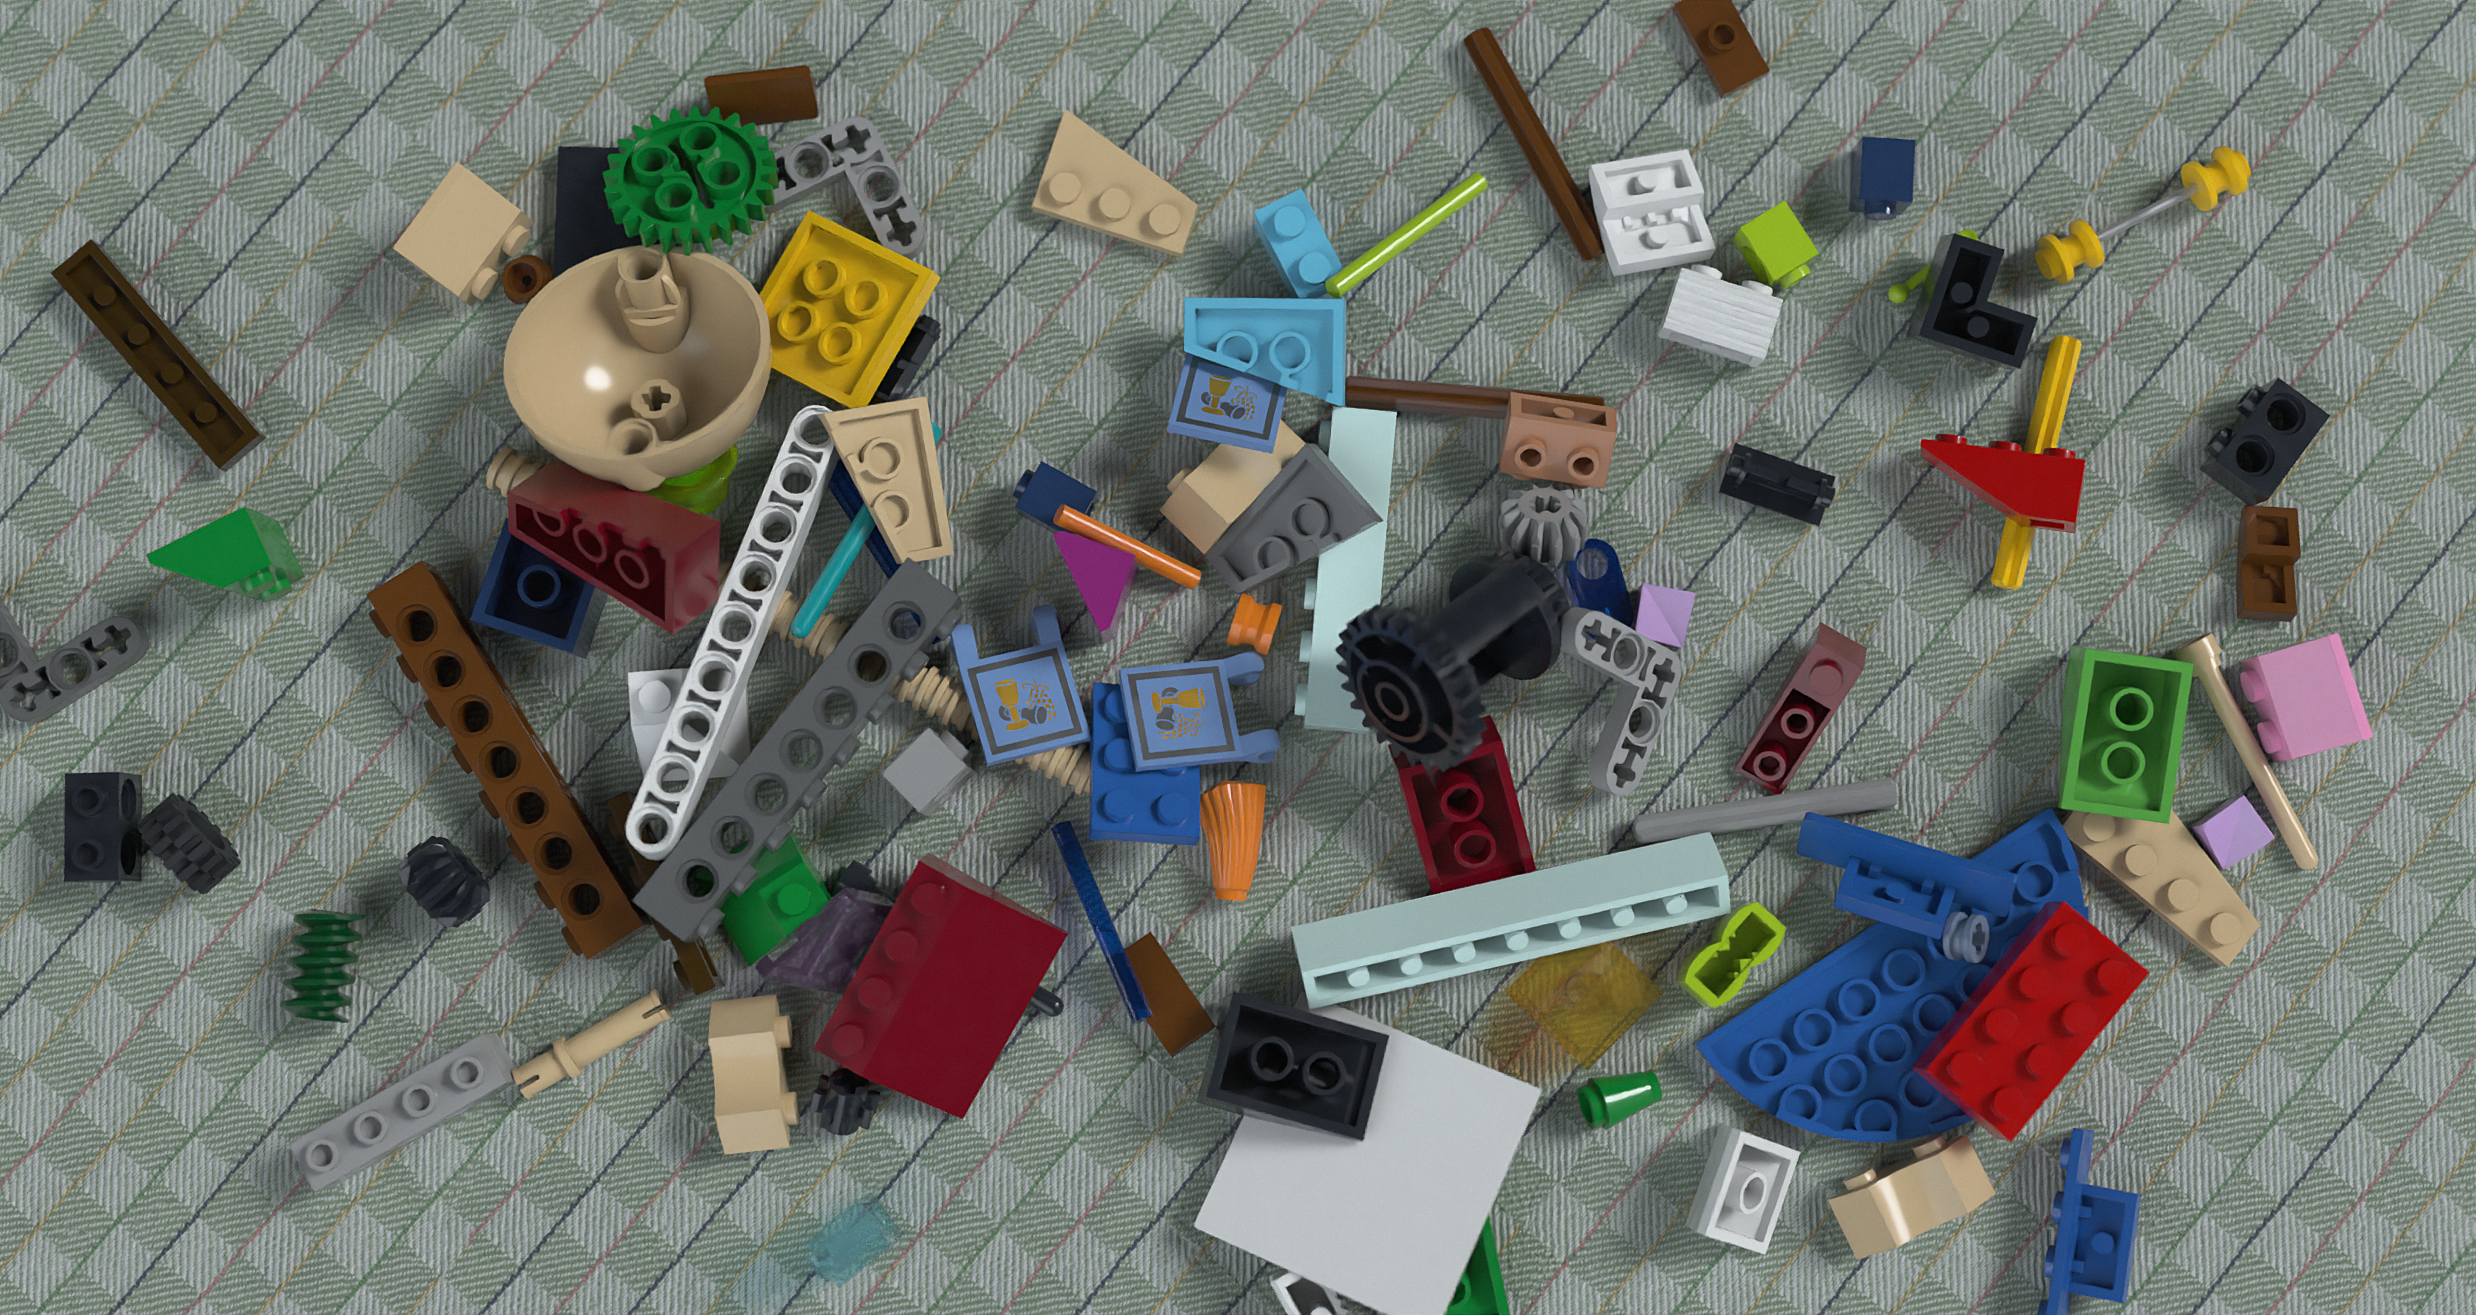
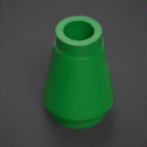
M1648 1070L1645 1072L1589 1078L1587 1085L1578 1087L1577 1097L1582 1115L1588 1126L1592 1129L1602 1126L1605 1130H1608L1651 1106L1652 1103L1661 1101L1662 1091L1655 1073L1652 1070Z

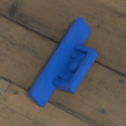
M1812 812L1805 813L1796 852L1801 856L1845 869L1836 894L1835 908L1940 940L1953 902L2006 917L2018 880L2016 874L1993 866L1984 865Z
M2073 1128L2072 1137H2065L2062 1143L2060 1168L2067 1170L2064 1192L2057 1191L2052 1208V1222L2059 1224L2056 1246L2049 1245L2044 1264V1275L2051 1278L2048 1300H2041L2037 1315H2069L2072 1293L2118 1303H2127L2142 1194L2087 1184L2094 1130Z

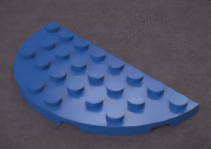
M2051 807L2042 809L1968 859L2014 873L2018 876L2006 917L1997 916L1955 902L1952 903L1948 917L1953 912H1962L1968 918L1972 914L1984 915L1987 919L1989 943L1986 954L1979 963L1968 962L1965 957L1959 961L1948 959L1943 948V933L1940 940L1876 920L1692 1044L1708 1065L1731 1088L1749 1102L1782 1121L1832 1138L1859 1142H1896L1897 1140L1946 1132L1972 1121L1973 1119L1911 1067L2046 902L2065 901L2089 921L2088 906H2084L2082 886L2077 871L2079 868L2077 857Z

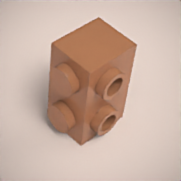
M1510 392L1499 444V472L1508 473L1512 477L1524 481L1540 478L1559 481L1575 489H1585L1588 487L1604 489L1617 436L1616 409Z

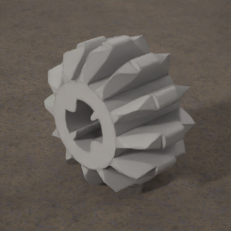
M1530 483L1527 491L1512 490L1510 499L1502 502V509L1499 511L1498 516L1499 539L1502 550L1511 551L1514 556L1525 555L1540 563H1548L1554 568H1557L1560 560L1575 561L1577 552L1584 549L1585 541L1588 539L1589 524L1587 523L1585 501L1574 498L1571 489L1555 490L1552 483L1547 488H1539Z

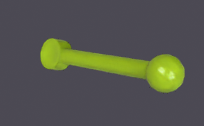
M1964 229L1959 233V235L1978 241V236L1973 230ZM1931 262L1904 283L1893 284L1888 291L1890 300L1899 304L1905 302L1909 297V291L1926 279Z

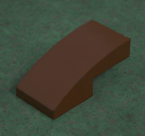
M2244 505L2241 509L2236 572L2237 619L2291 622L2297 615L2294 565L2301 557L2298 508Z
M1151 931L1107 961V964L1172 1058L1216 1027Z

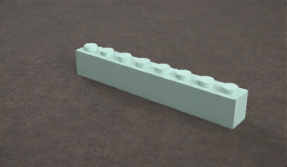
M1710 832L1302 924L1291 927L1309 1009H1314L1730 914L1728 873Z

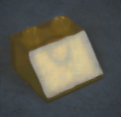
M1610 941L1538 957L1505 991L1580 1068L1587 1071L1664 994Z

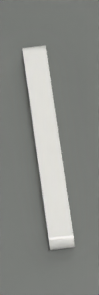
M807 406L800 410L792 420L628 817L626 825L627 838L635 849L648 859H666L685 836L840 457L830 437L826 442L819 445H812L804 441V435L808 430L817 426L824 427L818 414L833 412L825 406ZM803 474L812 479L809 488L802 493L794 494L784 490L785 482L793 475ZM782 522L792 527L790 535L782 542L773 543L764 539L766 529L773 523ZM764 571L772 576L770 584L763 591L750 592L743 587L745 579L753 572ZM745 620L751 624V631L742 641L731 642L723 638L725 628L732 621ZM723 669L731 674L730 682L723 690L709 692L703 688L704 678L712 670ZM694 719L708 721L710 723V730L702 741L691 743L683 739V729L687 723ZM674 769L686 770L689 773V782L685 789L674 794L666 793L662 790V781L668 772ZM655 819L666 821L668 833L663 841L655 845H648L642 842L641 832L646 823Z

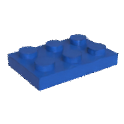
M1094 682L1091 690L1089 839L1196 846L1200 839V765L1136 771L1120 684Z

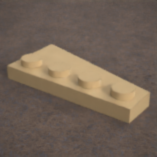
M2172 809L2169 824L2069 810L2060 821L2071 846L2221 967H2228L2260 927L2259 922Z

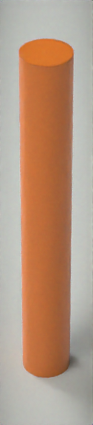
M1064 504L1056 511L1053 520L1054 524L1083 538L1136 556L1137 564L1190 590L1197 586L1201 577V571Z

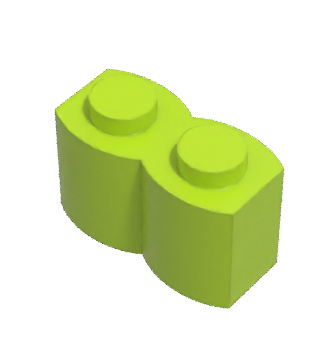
M1758 901L1742 903L1731 909L1730 914H1725L1713 932L1711 942L1699 946L1685 958L1677 972L1675 981L1703 1007L1715 1008L1721 1006L1740 991L1748 977L1749 969L1767 960L1777 950L1783 940L1786 927Z

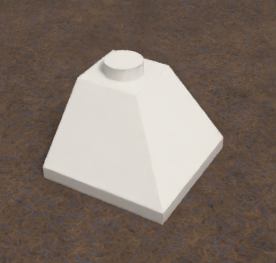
M690 668L628 673L631 728L644 778ZM723 669L712 670L704 678L703 688L709 692L721 691L729 684L731 674ZM747 684L708 779L732 777L751 753ZM704 719L690 721L683 729V739L691 743L702 741L709 733L710 723ZM674 769L664 776L662 782L689 780V773L684 769Z

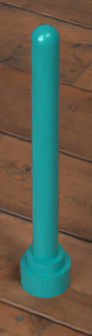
M931 421L936 446L943 432ZM865 502L791 622L790 631L794 637L802 639L811 633L875 527L876 523Z

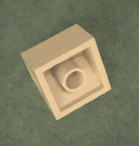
M456 161L399 238L393 249L426 276L472 307L478 298L480 300L486 298L495 288L499 280L497 272L509 256L515 257L525 247L530 237L529 228L533 222L515 205Z

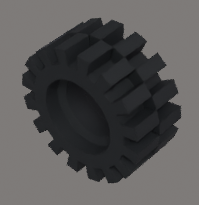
M172 793L137 823L138 831L143 834L141 837L144 842L152 847L150 850L155 857H160L163 860L162 864L168 870L174 871L178 880L182 883L186 881L190 889L198 890L200 894H207L241 863L240 859L237 858L239 855L235 849L230 847L232 843L229 839L222 836L220 828L216 824L213 825L203 811L199 812L196 805L190 800L187 802L182 795Z

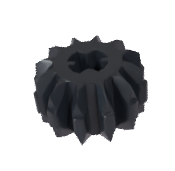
M431 836L423 844L421 842L418 843L407 853L408 856L399 863L400 880L406 885V892L413 896L417 901V905L422 907L430 918L437 919L443 926L458 928L466 920L470 921L482 911L481 908L490 901L489 884L482 877V872L472 863V859L468 858L459 846H454L447 838Z

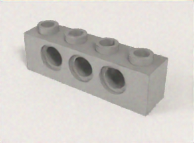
M497 1033L481 1034L288 1145L314 1192L335 1187L515 1084L516 1082L511 1072L515 1065Z

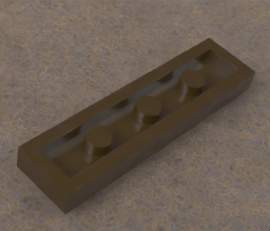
M625 791L606 800L612 812L606 816V821L616 842L619 845L625 842L634 860V862L628 864V869L636 887L640 891L665 859L653 860L646 858L635 849L627 838V820L637 794ZM648 822L642 829L641 839L644 844L655 845L659 842L650 822ZM651 916L652 923L663 942L671 940L679 958L673 961V967L678 980L686 991L693 988L696 996H704L725 986L702 938L698 936L694 942H684Z

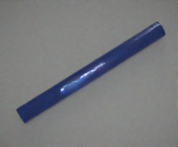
M1069 820L1060 822L1051 828V832L1132 1024L1146 1021L1153 1015L1073 826Z

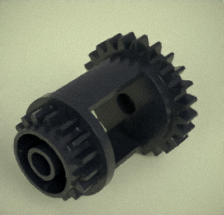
M1506 551L1501 556L1495 553L1492 556L1475 557L1454 573L1449 588L1450 603L1430 618L1426 616L1421 618L1413 615L1410 607H1405L1398 612L1394 603H1389L1383 608L1379 604H1375L1346 624L1347 628L1339 633L1338 636L1343 643L1337 646L1335 651L1344 660L1336 665V669L1348 677V680L1341 684V687L1353 693L1356 698L1351 702V708L1362 710L1366 715L1362 725L1364 727L1374 726L1378 730L1377 742L1379 744L1386 740L1391 742L1393 756L1397 758L1403 752H1406L1410 766L1414 767L1422 762L1425 769L1429 772L1437 766L1442 772L1452 765L1454 767L1475 752L1474 749L1483 742L1479 734L1487 729V725L1479 717L1487 711V707L1481 703L1480 693L1483 691L1482 688L1501 674L1517 680H1532L1541 676L1555 664L1561 649L1559 621L1570 609L1560 582L1540 562L1525 555L1514 556L1511 551Z

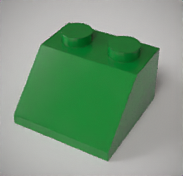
M245 506L146 554L149 563L153 566L257 601L261 599L264 603L286 596L293 590L292 583L305 578L279 521Z

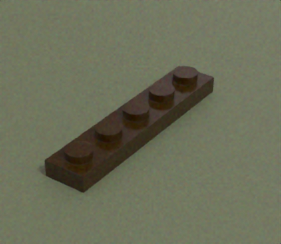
M90 239L51 272L52 276L218 469L227 472L266 439L264 434L99 243Z

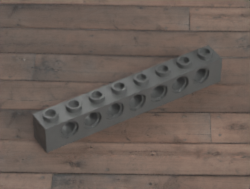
M907 557L632 901L682 941L694 942L698 936L703 940L707 939L723 920L725 914L719 909L730 895L734 893L738 897L741 896L756 879L759 871L754 865L766 850L774 854L788 839L793 831V827L788 823L801 807L807 811L810 810L823 795L828 785L822 780L833 766L837 764L840 768H843L858 751L862 742L857 739V736L869 721L877 725L887 715L896 701L890 695L903 679L909 683L912 682L923 670L929 660V657L924 652L938 636L940 639L945 640L958 626L963 618V615L958 611L963 605L960 597L911 558ZM906 612L919 615L921 626L914 637L899 639L894 636L893 623L899 615ZM873 654L883 656L886 660L887 668L882 678L874 682L863 681L859 675V666L862 660ZM843 696L849 698L852 703L850 718L840 725L829 724L825 716L827 704L836 697ZM803 739H813L818 747V756L815 762L805 768L796 767L791 758L794 745ZM777 781L783 788V801L776 809L764 811L758 804V791L765 783ZM743 824L749 833L748 845L742 852L730 854L724 847V834L732 825ZM706 866L714 875V887L708 895L698 898L690 890L689 879L697 868Z

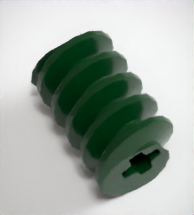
M311 909L309 912L294 915L293 921L308 928V932L291 936L290 943L305 951L302 955L287 958L286 964L301 971V976L284 980L283 985L297 992L298 996L297 998L280 1001L282 1009L294 1014V1017L349 1023V1019L337 1014L335 1009L350 1006L353 998L338 991V987L355 983L356 977L342 970L341 967L359 961V955L346 949L345 944L362 940L363 934L348 927V923L363 920L365 915Z

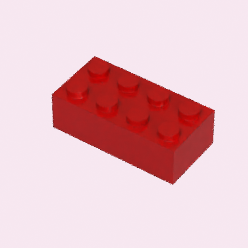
M2065 901L2046 902L1911 1068L1993 1137L2012 1142L2150 972Z

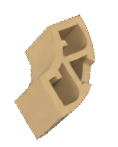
M1281 419L1273 454L1220 443L1195 470L1187 465L1170 481L1167 488L1172 492V495L1159 511L1205 555L1306 443Z
M776 994L712 1001L708 1041L714 1073L715 1120L724 1155L789 1148L790 1125L799 1124L800 1119L797 1093L789 1092L785 1048H790L793 1045L790 1016H780Z
M1942 1134L1933 1135L1912 1146L1915 1154L1877 1172L1874 1171L1873 1167H1867L1843 1179L1846 1189L1831 1197L1828 1202L1856 1259L1896 1249L1912 1238L1934 1227L1968 1215L1996 1194L1967 1134L1945 1141Z

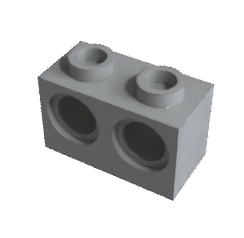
M928 727L881 774L919 813L931 817L975 773L967 764L974 755L947 729L939 735Z

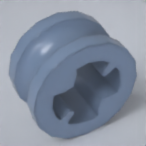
M1962 912L1951 913L1946 921L1943 933L1945 955L1951 960L1959 961L1965 957L1968 962L1979 963L1985 956L1989 943L1987 919L1984 915L1972 914L1968 918Z

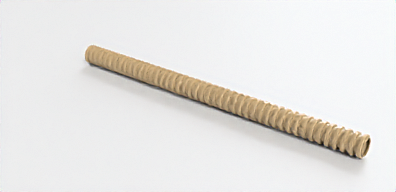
M510 446L506 447L496 455L488 469L486 476L487 488L492 491L501 489V495L507 498L508 491L545 465L539 461L531 464L529 456L522 454L518 457L517 450ZM720 555L718 599L733 565V562L730 560H726L724 563L720 562ZM748 575L743 587L750 592H759L768 586L764 584L763 577L756 575L751 578ZM784 591L768 634L772 635L778 632L779 639L786 643L791 639L794 641L795 648L802 650L806 647L809 649L808 654L814 658L819 654L824 656V662L851 629L852 624L846 620L841 624L838 623L837 616L829 613L827 616L822 614L806 638H796L790 631V624L805 599L800 598L796 601L793 599L792 592ZM878 654L865 657L859 666L861 679L864 677L868 679V682H874L882 678L887 668L885 658ZM935 666L930 670L924 667L912 682L909 683L903 679L892 692L897 694L899 702L905 703L909 700L912 702L913 709L919 711L921 708L927 710L926 715L933 719L938 715L942 718L941 723L945 726L953 723L957 725V732L963 734L967 730L971 733L972 740L979 741L963 684L958 685L954 683V676L947 674L945 677L939 675L940 669ZM1080 743L1078 746L1072 745L1015 759V762L1023 764L1024 761L1030 763V770L1037 772L1039 769L1046 771L1045 777L1050 780L1054 776L1059 778V784L1065 788L1069 784L1075 787L1074 792L1078 795H1081L1083 792L1090 794V753L1086 751L1087 745Z

